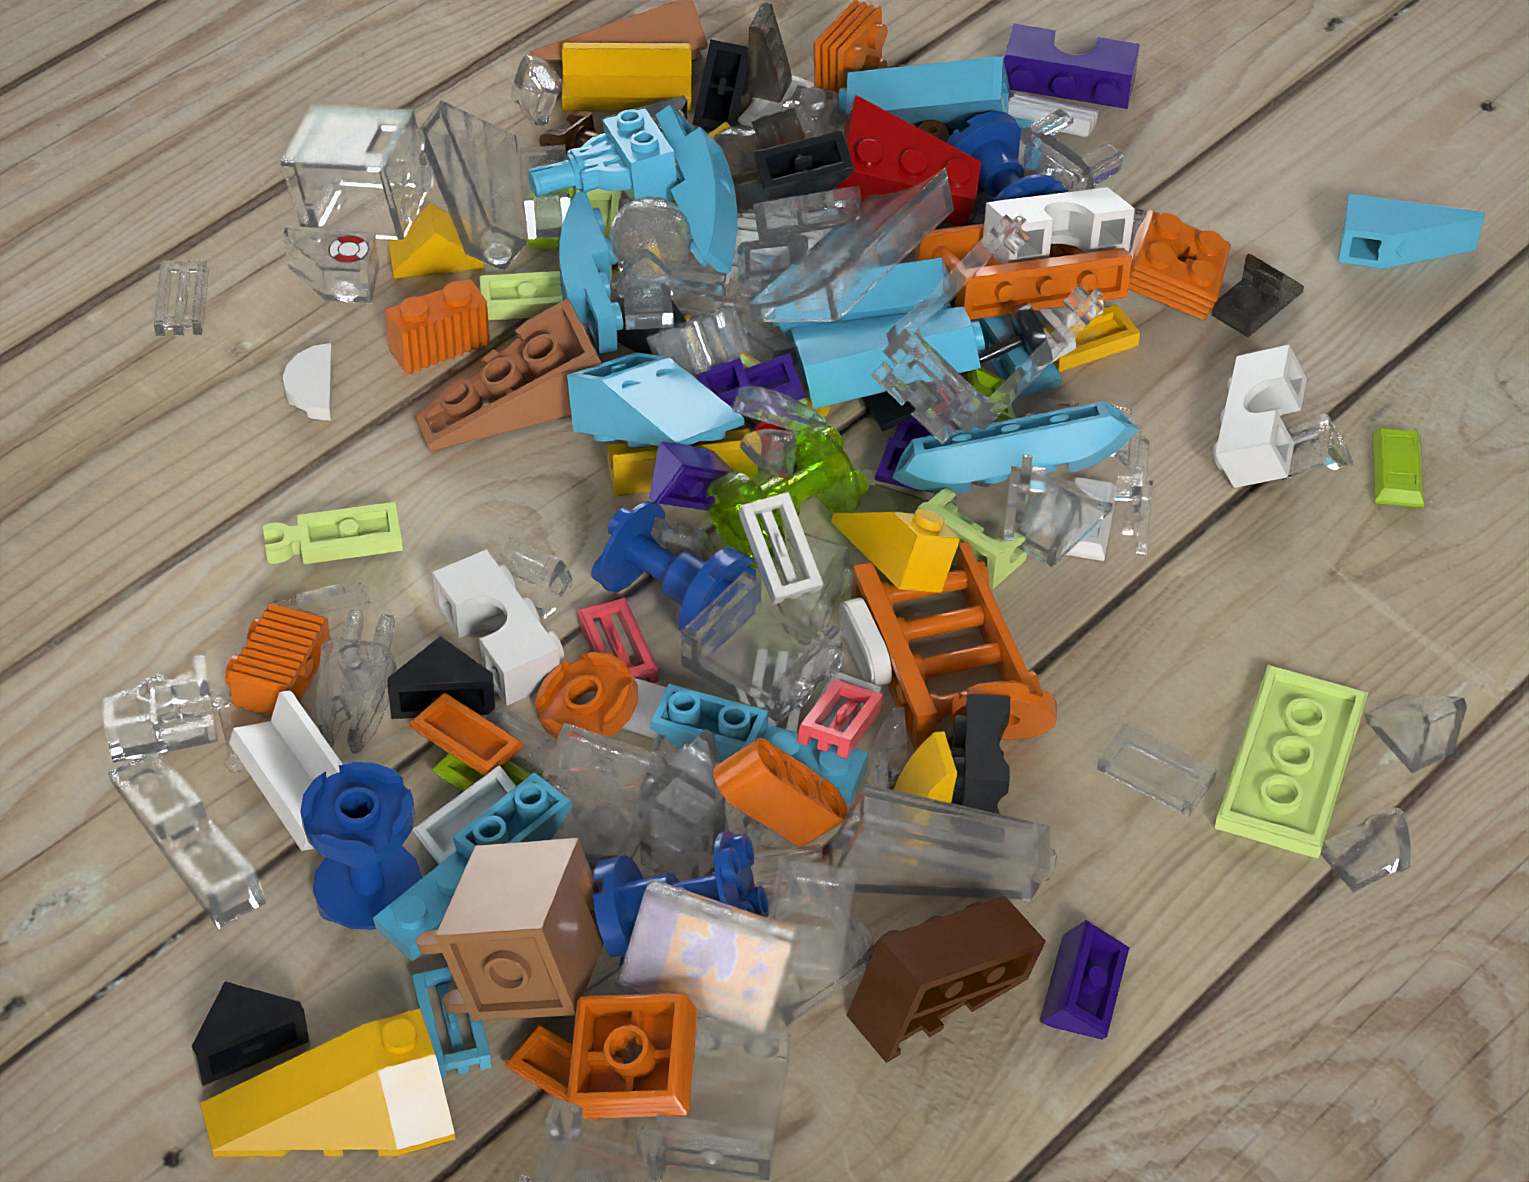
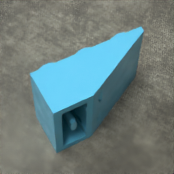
M635 352L567 375L573 431L592 434L596 441L626 440L629 447L635 448L652 445L659 446L662 441L692 446L691 444L699 441L723 439L726 431L744 425V417L670 357Z

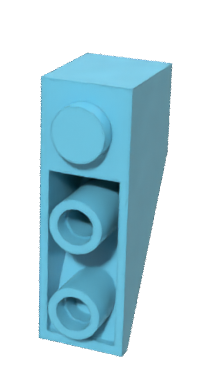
M1349 193L1341 229L1338 262L1384 269L1475 251L1485 212Z

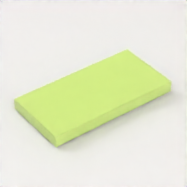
M1268 665L1217 815L1215 829L1319 859L1364 711L1368 692Z

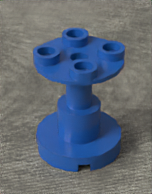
M990 111L978 114L967 120L970 127L962 133L956 129L946 142L981 161L977 193L985 191L989 196L995 197L993 201L1068 192L1062 182L1051 175L1035 174L1024 177L1022 164L1028 154L1029 140L1023 127L1016 122L1013 116L1006 112Z
M646 501L637 505L631 511L626 508L619 509L608 525V533L611 536L602 555L592 567L591 577L593 580L599 582L607 591L619 592L629 587L643 572H646L663 582L662 592L665 596L681 605L679 630L684 637L699 646H710L720 641L727 634L720 627L727 619L736 623L751 598L756 582V570L749 565L755 563L754 560L743 552L729 547L715 553L708 561L689 551L677 556L660 546L665 529V512L660 504Z
M352 761L339 765V773L332 774L327 778L325 771L312 781L303 794L300 814L308 843L322 856H325L315 871L313 893L320 916L327 921L335 922L350 929L373 930L376 929L373 917L422 879V873L417 860L402 847L413 830L415 816L414 799L410 788L408 790L403 785V778L394 769L375 762Z
M731 831L718 833L714 843L713 860L715 874L681 882L672 872L644 879L636 863L627 855L598 861L594 869L593 881L603 879V891L593 893L594 910L598 929L606 950L611 957L623 956L620 957V962L617 965L621 968L631 966L654 887L716 908L722 907L725 911L757 922L768 919L769 902L766 892L762 886H755L751 866L754 865L755 857L749 836L746 833L734 835Z

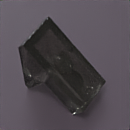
M1248 253L1245 258L1242 280L1218 298L1214 304L1211 316L1249 337L1301 295L1304 285Z

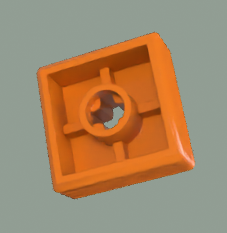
M858 0L852 1L813 42L814 106L816 111L822 108L823 113L829 111L831 116L837 113L840 119L845 114H840L839 92L840 88H847L848 72L887 68V61L882 59V46L885 43L888 29L885 24H882V10L880 6L874 8L873 4L867 6L865 1L860 4Z
M1149 210L1143 219V223L1140 224V228L1137 230L1131 255L1133 256L1128 290L1196 318L1206 320L1211 312V308L1214 307L1215 302L1218 300L1231 244L1215 231H1202L1182 223L1173 214H1160Z
M686 993L582 996L577 1000L567 1104L579 1118L686 1116L689 1113L698 1010L694 1003L691 1002V999L688 998V995ZM640 1048L642 1050L641 1054L630 1063L624 1062V1059L634 1057L635 1049Z

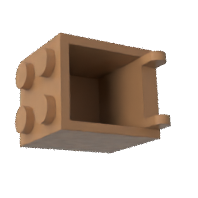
M578 838L474 847L438 930L424 931L416 938V944L422 954L443 953L458 990L449 991L442 998V1003L447 1013H469L472 1021L576 1015L577 1000L584 996L604 944L598 929L593 903V893H598L599 890L596 882L593 881V874Z

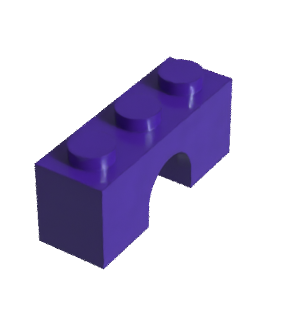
M1020 24L1013 25L1004 56L1009 90L1128 109L1136 77L1140 44L1098 37L1092 51L1081 55H1072L1060 51L1054 45L1056 30Z

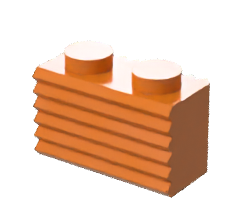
M471 279L463 282H450L441 290L421 297L413 296L406 298L401 304L384 310L389 350L407 374L412 375L414 370L421 371L422 367L429 368L431 364L438 365L439 361L446 362L448 358L454 359L456 355L463 356L464 352L471 353L473 348L480 350L482 345L488 346L490 343L487 300Z
M268 603L267 610H264L263 618L256 617L251 622L247 633L246 647L242 648L241 655L234 654L228 662L225 682L230 686L233 705L238 709L243 707L247 711L252 709L257 714L262 712L266 716L273 715L279 692L289 690L300 703L332 645L328 618Z

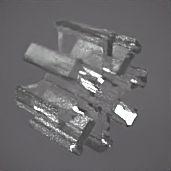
M736 304L730 307L729 305L719 307L704 315L703 313L687 318L688 321L669 325L660 329L658 333L646 337L653 355L670 357L689 374L695 372L696 375L711 370L713 365L733 361L741 357L740 354L752 350Z

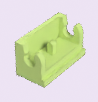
M945 488L927 503L923 502L918 509L930 510L941 515L945 519L944 524L960 538L959 543H969L976 560H983L989 576V588L993 590L1026 561L1027 550L1020 546L1026 537L1019 532H1014L1005 540H1002L958 512V507L950 502L956 496V493L949 488ZM958 546L952 561L954 566L957 564Z

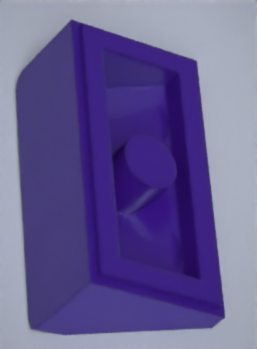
M662 441L657 451L649 499L657 504L707 511L734 478L735 472L712 450Z
M1087 920L1066 932L1061 939L1040 1022L1052 1028L1101 1040L1106 1038L1130 947Z

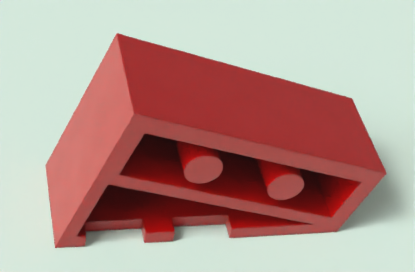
M855 95L845 123L843 135L854 166V173L835 187L833 198L961 227L964 226L976 200L981 161Z

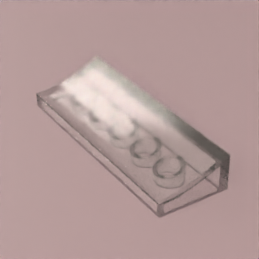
M946 167L913 187L894 193L868 196L748 304L752 322L840 320L954 211Z

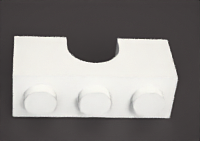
M1108 187L986 202L982 245L1003 264L1049 258L1051 244L1071 245L1081 249L1084 253L1119 248L1129 251L1135 208Z
M1290 345L1236 356L1233 375L1228 379L1226 406L1221 411V429L1218 442H1215L1213 447V455L1217 467L1225 471L1234 488L1288 477L1294 442L1280 416L1301 411L1307 377Z
M486 549L432 572L435 605L458 638L481 630L494 631V633L480 638L482 666L493 673L494 689L504 704L508 706L537 693L543 679L564 658V651L558 636L553 631L547 632L541 625L533 602L528 597L522 599L519 595L508 568L505 565L498 566Z

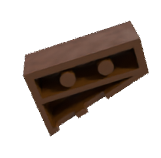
M1006 896L984 903L975 902L963 910L943 917L933 916L922 924L901 931L891 930L882 935L874 944L872 949L873 955L846 1016L887 1063L901 1055L899 1045L902 1041L921 1030L928 1037H931L944 1029V1024L940 1019L964 1005L971 1012H974L1028 980L1046 940Z

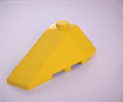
M420 1008L365 1023L200 1103L214 1157H283L290 1150H323L324 1156H344V1150H378L379 1156H400L455 1140V1133L436 1055Z

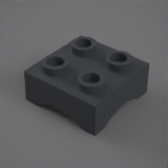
M967 694L965 716L955 715L953 747L962 749H952L951 755L957 771L954 790L960 791H953L951 806L949 807V823H959V845L1002 847L1003 820L997 804L1008 793L1010 766L1005 761L1004 752L999 744L1009 723L1010 696Z

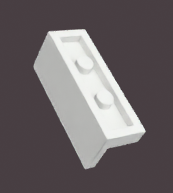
M290 690L279 692L271 721L233 728L229 745L301 851L314 849V847L308 843L302 826L300 810L303 794L312 781L325 771L327 778L332 774L339 773V765H342V762Z

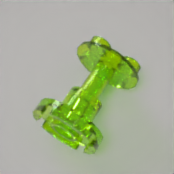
M826 425L819 429L811 426L799 431L795 437L794 453L800 471L786 479L773 475L756 484L749 476L733 471L727 472L711 482L707 489V498L715 496L716 504L709 508L711 519L727 547L735 548L754 560L755 563L749 566L758 568L738 514L741 505L789 492L797 516L800 514L799 505L814 496L834 513H854L860 506L861 497L868 493L869 485L865 475L858 468L853 467L848 455L843 450V440L834 427ZM778 508L772 510V513L785 544L784 523ZM756 514L757 521L759 523L772 561H775L776 557L770 544L769 538L767 536L766 530L764 528L763 522L761 520L760 514Z

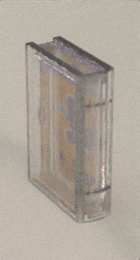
M651 879L644 892L618 984L647 994L686 993L699 1012L765 1034L768 1024L771 1023L800 929L772 920L771 916L763 917L686 891L683 886L678 888Z

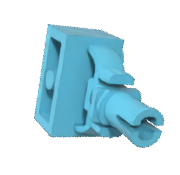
M645 108L625 110L617 116L602 119L604 133L591 138L580 148L567 151L565 161L528 169V179L535 197L569 187L584 193L596 189L607 191L624 190L636 210L674 200L671 189L678 185L674 151Z

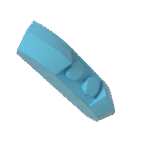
M1106 401L912 439L902 453L892 478L909 487L926 492L939 493L941 490L949 488L956 494L973 492L971 482L980 480L984 484H994L1008 479L1009 474L1029 471L1031 474H1044L1054 471L1059 464L1067 463L1069 473L1105 460L1122 448L1139 428L1119 409Z

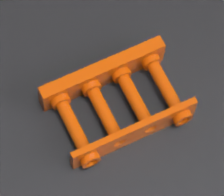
M984 224L917 232L914 261L942 258L950 277L957 282L955 308L964 307L970 320L1011 314L1015 306L1027 302L1036 311L1092 303L1100 299L1106 301L1127 298L1133 255L1124 248L1084 253L1081 249L1071 245L1051 244L1049 258L1003 264L982 245Z
M968 542L958 544L956 570L948 572L942 593L901 590L894 584H889L887 580L880 581L873 562L853 566L851 599L860 597L864 600L885 642L892 668V680L887 686L914 750H917L928 737L936 732V724L941 723L943 717L952 715L953 697L959 693L956 692L943 696H937L935 692L929 693L925 685L926 678L995 663L1002 681L1025 683V685L1031 686V694L1041 696L1038 677L1033 670H1027L991 593L986 565L983 560H976ZM956 590L962 591L969 606L963 609L907 621L903 617L896 618L893 611V604ZM976 626H978L985 641V645L921 658L919 654L912 655L909 648V641ZM968 690L961 691L960 693L967 696Z

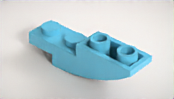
M668 105L655 115L663 130L662 134L673 149L678 163L676 165V173L681 183L671 189L678 208L674 210V214L683 229L691 233L693 241L689 243V247L698 262L704 267L710 264L722 276H725L731 272L737 238V203L730 168L722 147L701 127L694 130L684 117L671 105Z
M582 191L575 194L562 224L559 243L561 293L563 301L569 299L581 323L588 324L598 352L602 354L618 350L617 331L623 329V317L618 302H610V265H615L617 258L612 238H604L603 236L605 230L600 209H592L586 192Z
M672 684L668 685L650 721V729L676 748L712 769L756 739L763 738L829 780L838 789L845 803L850 805L854 800L868 766L869 752L854 748L846 759L837 756L838 746L832 744L827 752L817 749L818 739L812 738L808 745L797 743L798 732L768 724L767 710Z
M534 772L453 837L456 851L373 917L376 930L410 960L414 961L422 954L416 944L417 936L427 930H438L474 847L551 840L571 810V800Z

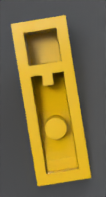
M917 509L915 514L901 512L833 513L831 523L873 562L898 589L942 593L960 538L944 524L945 519L941 515L925 509Z

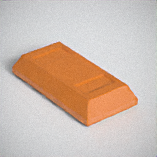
M445 692L409 723V727L482 776L487 775L498 766L502 768L524 747L523 742Z
M538 1024L507 1060L505 1067L567 1103L573 1043ZM592 1118L597 1122L601 1120V1118Z

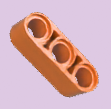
M763 738L756 739L714 766L713 776L716 785L731 805L797 846H806L848 819L849 813L845 800L829 780Z

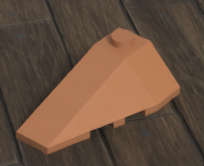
M677 0L529 52L533 63H562V45L564 43H689L692 47V62L703 58L701 51L708 49V43L693 0Z
M569 299L524 322L515 330L518 338L500 353L494 349L482 358L485 364L482 369L469 380H456L414 416L430 451L571 415L567 375L602 364L603 362Z

